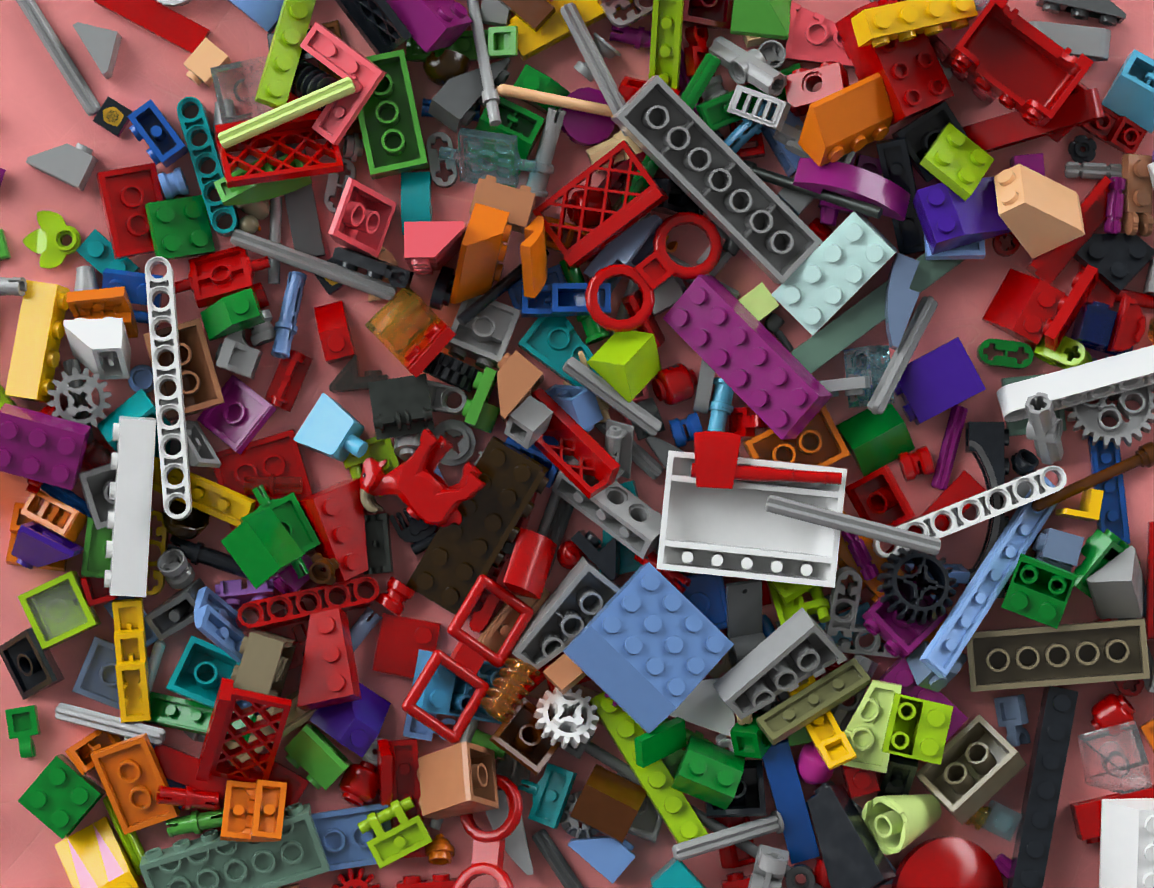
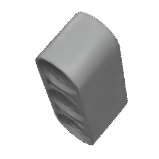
M1044 21L1029 22L1062 48H1070L1072 50L1069 54L1070 56L1075 55L1079 58L1083 53L1092 61H1108L1111 30Z

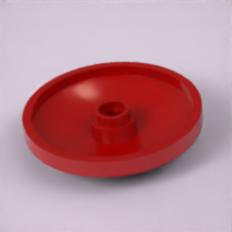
M950 836L932 838L914 847L898 866L895 873L896 877L893 878L891 887L1004 888L996 863L983 848L969 840Z

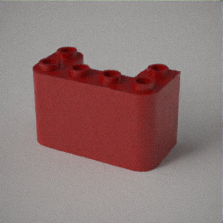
M990 0L949 55V58L952 60L950 65L957 72L963 75L968 73L976 79L974 83L983 91L989 92L991 90L999 96L998 101L1010 110L1015 108L1022 113V119L1030 126L1035 128L1037 125L1045 126L1053 118L1094 61L1083 53L1079 58L1075 55L1070 56L1069 54L1072 51L1070 48L1064 49L1020 17L1018 15L1019 10L1016 8L1011 12L1010 7L1007 5L1009 0Z

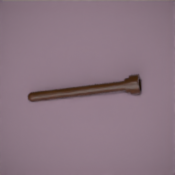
M1148 442L1141 445L1134 456L1072 483L1058 492L1033 501L1031 505L1032 510L1035 512L1042 511L1138 466H1147L1148 468L1154 466V443Z

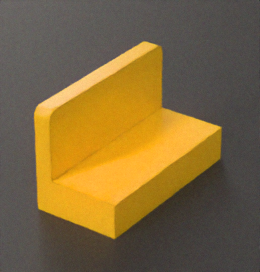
M1097 489L1085 490L1081 495L1079 510L1069 508L1056 509L1055 515L1084 521L1099 520L1104 491Z

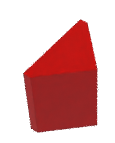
M888 465L882 466L845 487V492L862 519L896 527L915 517Z

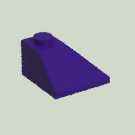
M31 521L20 526L11 555L18 558L16 562L20 565L33 569L34 566L37 568L81 554L84 547Z
M359 682L362 699L316 709L309 720L337 742L363 758L380 733L391 703Z

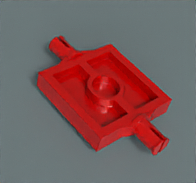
M236 246L188 259L190 266L188 278L174 282L175 294L192 290L198 308L213 305L223 297L252 288L255 293L253 284L254 272L270 269L269 258L266 256L251 261L247 250Z

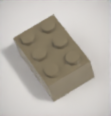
M264 630L250 632L249 637L244 636L239 653L243 654L240 665H235L231 675V679L234 680L233 687L281 697L298 641Z
M979 714L945 745L941 765L927 762L915 775L923 786L963 825L1027 764L1019 752Z

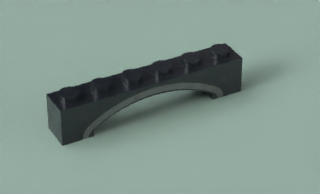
M1004 422L965 423V453H972L984 477L987 490L1004 484L1005 475H1009L1010 467L1009 458H1004V446H1009V429H1004ZM993 493L989 500L990 505L998 510L1004 503L1003 497L998 493ZM1005 513L988 519L987 533L981 553L972 569H967L970 572L969 582L1008 524L1009 516H1005ZM1010 579L997 598H1005V592H1007L1010 585Z

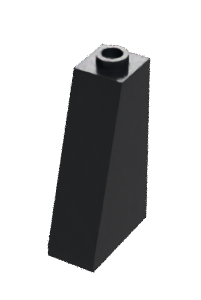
M827 783L814 791L816 796L807 802L831 888H879L896 877L843 784L831 786L830 783Z

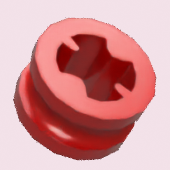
M1012 232L995 236L992 241L994 251L1002 257L1013 255L1020 246V242ZM1001 236H1003V239L1007 236L1012 238L1010 242L1013 245L1012 250L1009 247L1006 251L1000 248L1002 246V242L999 241Z

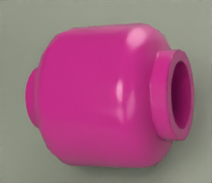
M813 742L806 743L802 747L796 761V769L803 781L812 785L827 782L832 777L835 768L832 770L828 769Z

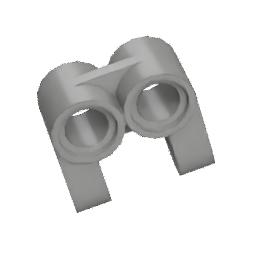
M760 844L748 888H781L788 863L789 851Z

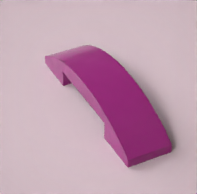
M812 158L799 159L792 184L821 194L822 190L826 189L882 207V215L902 222L905 220L911 195L894 182L863 168L837 161L834 163L829 162L819 167Z

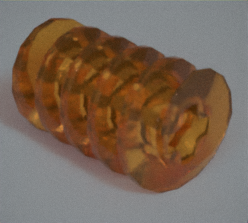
M515 658L506 659V668H501L498 672L501 678L498 677L493 680L494 687L488 688L486 692L488 697H484L480 701L481 706L490 716L505 724L511 723L505 717L506 714L512 716L517 714L511 707L512 704L518 706L523 704L517 696L519 694L528 696L529 694L523 686H534L535 682L530 678V675L538 677L541 675L540 671L531 664Z

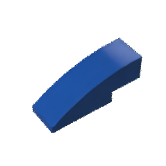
M552 283V285H544L535 298L525 297L522 285L521 318L590 315L586 308L585 300L588 283ZM603 283L597 292L598 304L605 314L611 313V283Z

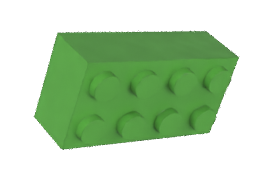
M404 49L366 57L386 72L358 114L372 180L429 168Z

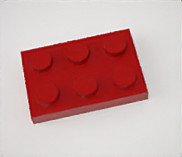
M155 163L98 172L96 176L115 260L154 253L145 205L150 202L163 201Z

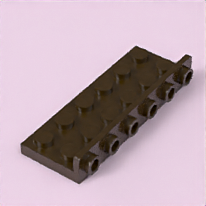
M495 436L491 438L476 464V467L482 472L479 479L486 483V486L472 499L464 501L458 506V510L462 515L460 525L453 523L450 526L438 529L406 586L455 615L477 578L482 574L487 575L492 566L498 568L506 555L501 550L506 542L513 543L520 531V528L516 526L521 517L527 519L535 505L531 502V499L536 492L541 494L550 480L545 477L549 468Z

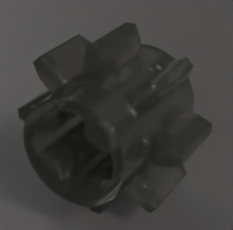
M506 752L504 760L496 759V774L506 776L516 786H521L522 779H530L531 771Z

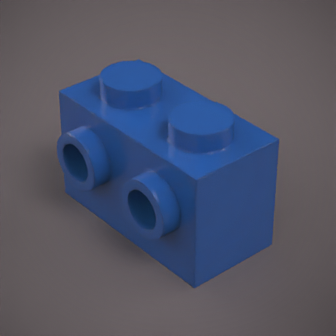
M151 99L127 116L133 124L129 129L139 142L142 139L147 142L150 148L146 152L156 165L161 162L167 168L189 152L187 146Z

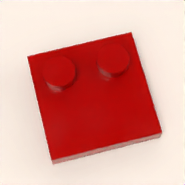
M383 613L372 671L414 678L419 649L432 652L436 650L441 624Z

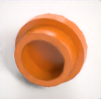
M442 833L436 835L426 848L428 862L433 865L450 864L452 857L455 855L454 846L450 844L447 838H444Z

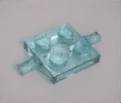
M460 128L458 132V148L441 146L439 149V159L456 161L461 182L477 184L479 178L485 179L486 175L496 177V183L517 188L519 184V170L536 173L537 160L520 158L518 140L515 135Z

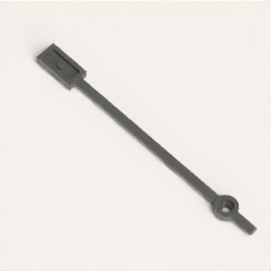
M590 736L586 744L580 741L575 749L571 743H568L566 748L563 749L578 759L581 758L585 751L641 786L629 765L592 743L593 736ZM691 805L702 825L712 832L728 828L714 818H707L706 813ZM749 840L734 844L739 849L756 858L759 846ZM797 864L790 867L787 865L784 874L787 888H824L815 882V873L809 866ZM803 874L806 877V882L798 883L795 879L796 875Z

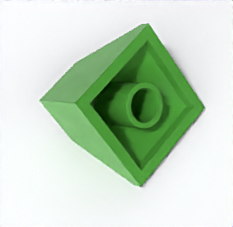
M733 0L730 34L788 40L791 0Z

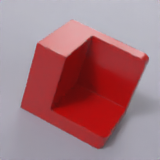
M84 576L80 579L89 607L119 597L110 596L109 588H104V578Z

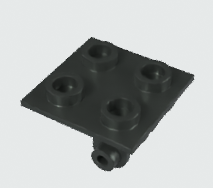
M420 374L417 378L413 375L368 382L377 440L420 434L425 428H428L431 432L435 431L426 374Z

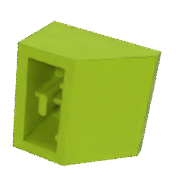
M894 693L882 752L941 765L954 706Z

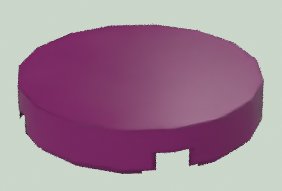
M590 87L579 88L567 95V97L608 105L602 92ZM559 107V109L566 111L561 130L575 144L582 146L597 145L608 138L614 129L615 122L611 120V117Z

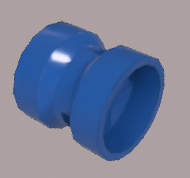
M697 412L688 414L682 420L678 418L669 420V426L677 448L686 446L687 442L694 440L695 432H703ZM683 425H685L688 436L685 434Z

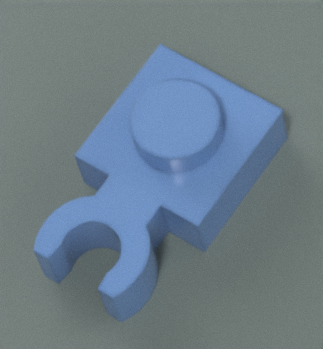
M427 712L436 718L437 713ZM407 713L403 736L432 741L433 733L435 732ZM445 718L441 722L445 725H455L456 720Z

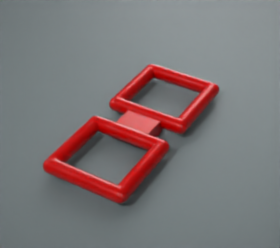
M480 575L447 629L448 634L459 641L451 656L441 650H435L402 703L403 711L450 743L456 744L490 689L489 684L477 676L479 669L485 660L496 668L503 667L534 615L533 608L487 575ZM485 589L520 613L497 653L461 629ZM440 664L475 688L473 695L452 729L416 705Z

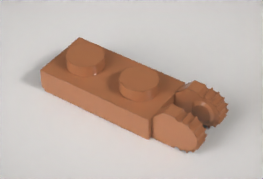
M1124 154L1122 156V178L1126 179L1125 190L1122 191V194H1125L1123 231L1126 235L1134 236L1137 230H1139V235L1149 237L1154 228V218L1151 215L1152 183L1147 167L1148 164L1152 163V156Z

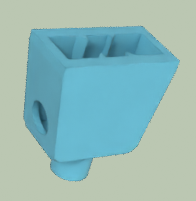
M325 393L321 394L293 439L310 450L341 462L346 460L349 453L361 458L368 449V443L359 438L364 431V426L337 401Z

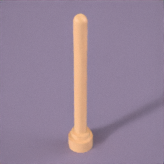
M500 84L497 87L498 93L502 96L613 117L609 106L606 104L507 84Z

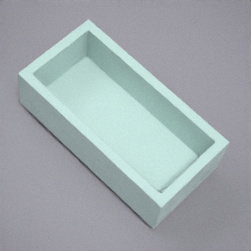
M853 211L771 295L813 336L898 249L866 217L859 212Z

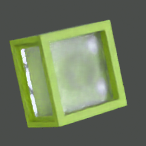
M77 571L67 572L18 596L42 650L50 649L101 624L94 607L88 606Z

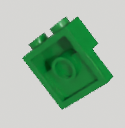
M1108 528L1104 533L1097 529L1087 539L1080 553L1087 558L1074 571L1077 574L1074 586L1092 599L1086 579L1130 546Z

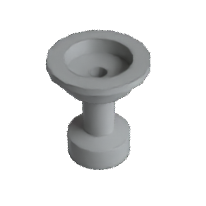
M594 32V42L602 58L611 59L614 56H621V53ZM578 61L574 68L592 82L594 77L587 63Z

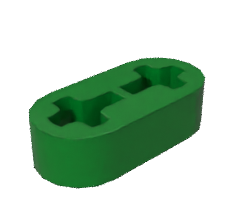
M987 339L977 349L979 361L987 366L1023 369L1029 366L1034 358L1032 348L1023 342ZM990 344H992L995 351L1003 352V356L996 355L992 360H988V355L983 354V350L989 348ZM1021 348L1023 354L1027 355V359L1022 360L1021 364H1018L1017 358L1007 357L1008 352L1016 353Z

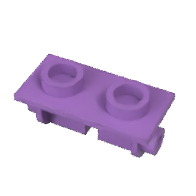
M271 578L257 589L253 587L249 580H247L248 588L242 589L241 579L220 581V584H215V593L232 608L238 610L244 603L275 596L273 591L275 590L273 585L274 579Z

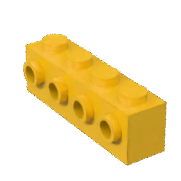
M906 0L864 9L851 18L858 47L872 45L873 48L889 44L890 40L899 39V42H904L916 38L917 34L925 33L926 36H931L949 27L952 30L969 26L968 21L976 17L978 13L974 0Z
M26 280L27 291H24L25 295L22 298L5 395L17 399L47 403L50 401L51 396L48 394V390L55 389L52 381L55 369L60 362L59 347L60 341L65 334L63 323L66 310L69 308L66 299L67 292H70V289L58 284Z

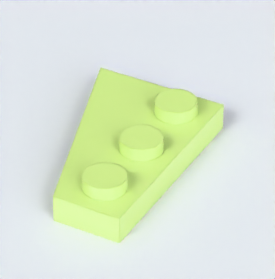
M872 680L844 731L857 756L856 759L843 764L844 766L887 773L890 753L882 752L894 693L901 694V684Z

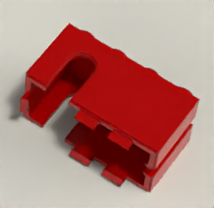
M906 0L874 1L855 9L835 23L843 41V48L855 67L854 72L858 80L860 81L877 72L882 76L893 113L890 127L925 112L954 96L925 33L917 34L916 38L904 42H899V39L890 40L889 44L873 48L872 45L858 47L851 18L864 9Z

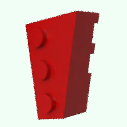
M360 478L341 481L299 500V504L321 543L320 546L315 548L316 553H320L328 559L335 558L339 562V568L335 571L336 582L346 581L367 571L368 557L364 507L360 501Z
M340 608L310 614L297 707L303 711H309L362 699L347 613Z

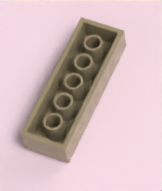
M1143 618L1060 624L1057 629L1047 625L975 631L966 645L971 692L1150 679L1146 624Z

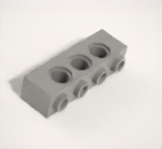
M574 458L568 464L578 466V460ZM561 471L558 472L551 490L640 558L644 559L659 545L662 515L620 485L616 480L613 484L588 499ZM583 474V480L590 487L599 482L594 476Z

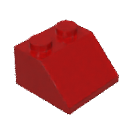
M1010 268L982 320L1034 347L1039 344L1046 322L1053 318L1061 298L1066 293L1041 279Z

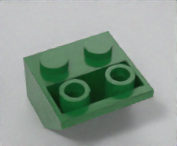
M499 96L500 104L498 107L501 124L498 126L490 125L487 107H485L467 149L520 175L543 130L545 118Z
M1021 553L1001 608L1057 629L1072 593L1077 574Z

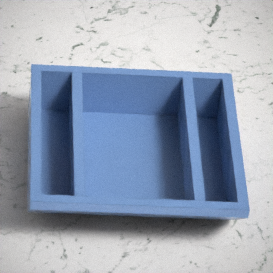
M648 562L629 578L563 652L649 734L678 708L730 650L734 643Z

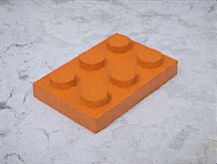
M147 733L91 753V759L124 835L178 817L180 814L178 806L156 803L157 792L160 793L157 790L158 786L169 787V784Z

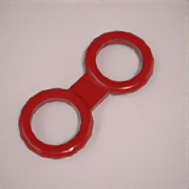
M694 212L676 213L666 218L657 228L653 240L654 252L638 265L632 267L626 264H615L597 271L589 280L585 292L586 308L592 319L602 328L613 332H629L642 326L651 316L655 304V289L672 276L686 280L696 279L698 275H706L719 263L723 250L722 239L715 224L705 216ZM690 224L699 227L706 233L710 241V253L703 263L695 267H684L670 259L666 251L665 240L668 233L679 225ZM622 276L631 279L638 285L642 292L643 303L635 316L617 320L607 316L601 310L598 304L597 292L604 281L612 277Z
M496 774L497 786L505 791L510 807L508 817L500 827L486 832L476 825L473 813L460 816L465 832L474 839L472 863L470 867L461 872L453 888H467L472 880L486 874L491 875L497 880L500 888H514L508 873L503 870L505 839L519 825L523 804L522 796L516 784L506 776Z

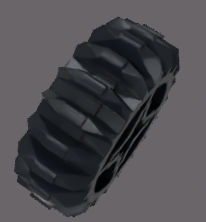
M899 548L897 552L900 555L890 554L887 558L888 563L884 562L880 567L884 573H880L877 576V580L884 584L878 586L877 591L885 593L880 602H889L891 606L887 608V612L891 613L896 610V620H901L906 616V622L910 625L915 620L918 625H924L927 620L932 623L937 620V615L942 617L946 614L945 607L949 608L953 604L949 597L956 595L957 591L950 586L954 585L957 579L949 578L948 576L953 571V568L948 567L945 569L943 564L946 562V558L944 557L937 560V555L913 549L906 551L904 548ZM914 564V569L910 571V574L897 575L902 565ZM928 572L932 575L934 580H932L929 577ZM899 590L905 594L906 600L902 597ZM936 595L930 606H919L923 596Z

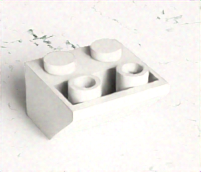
M75 318L74 320H64L63 326L73 357L93 374L96 372L100 374V380L130 379L131 346L123 318Z

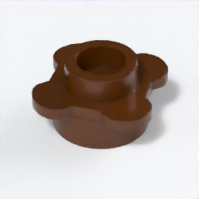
M315 553L311 557L313 564L308 571L309 577L318 584L326 583L327 585H333L336 582L335 571L339 568V562L335 558L328 559L320 553Z

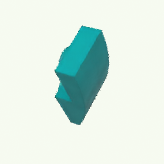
M430 171L401 173V224L403 235L404 222L432 221V176Z

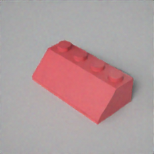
M404 222V258L410 270L416 272L418 276H431L433 271H440L442 266H445L460 251L466 232L465 222Z

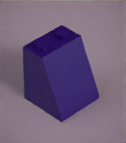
M959 337L908 363L894 394L896 396L901 395L906 405L902 408L910 422L915 421L916 425H919L986 390L963 344Z

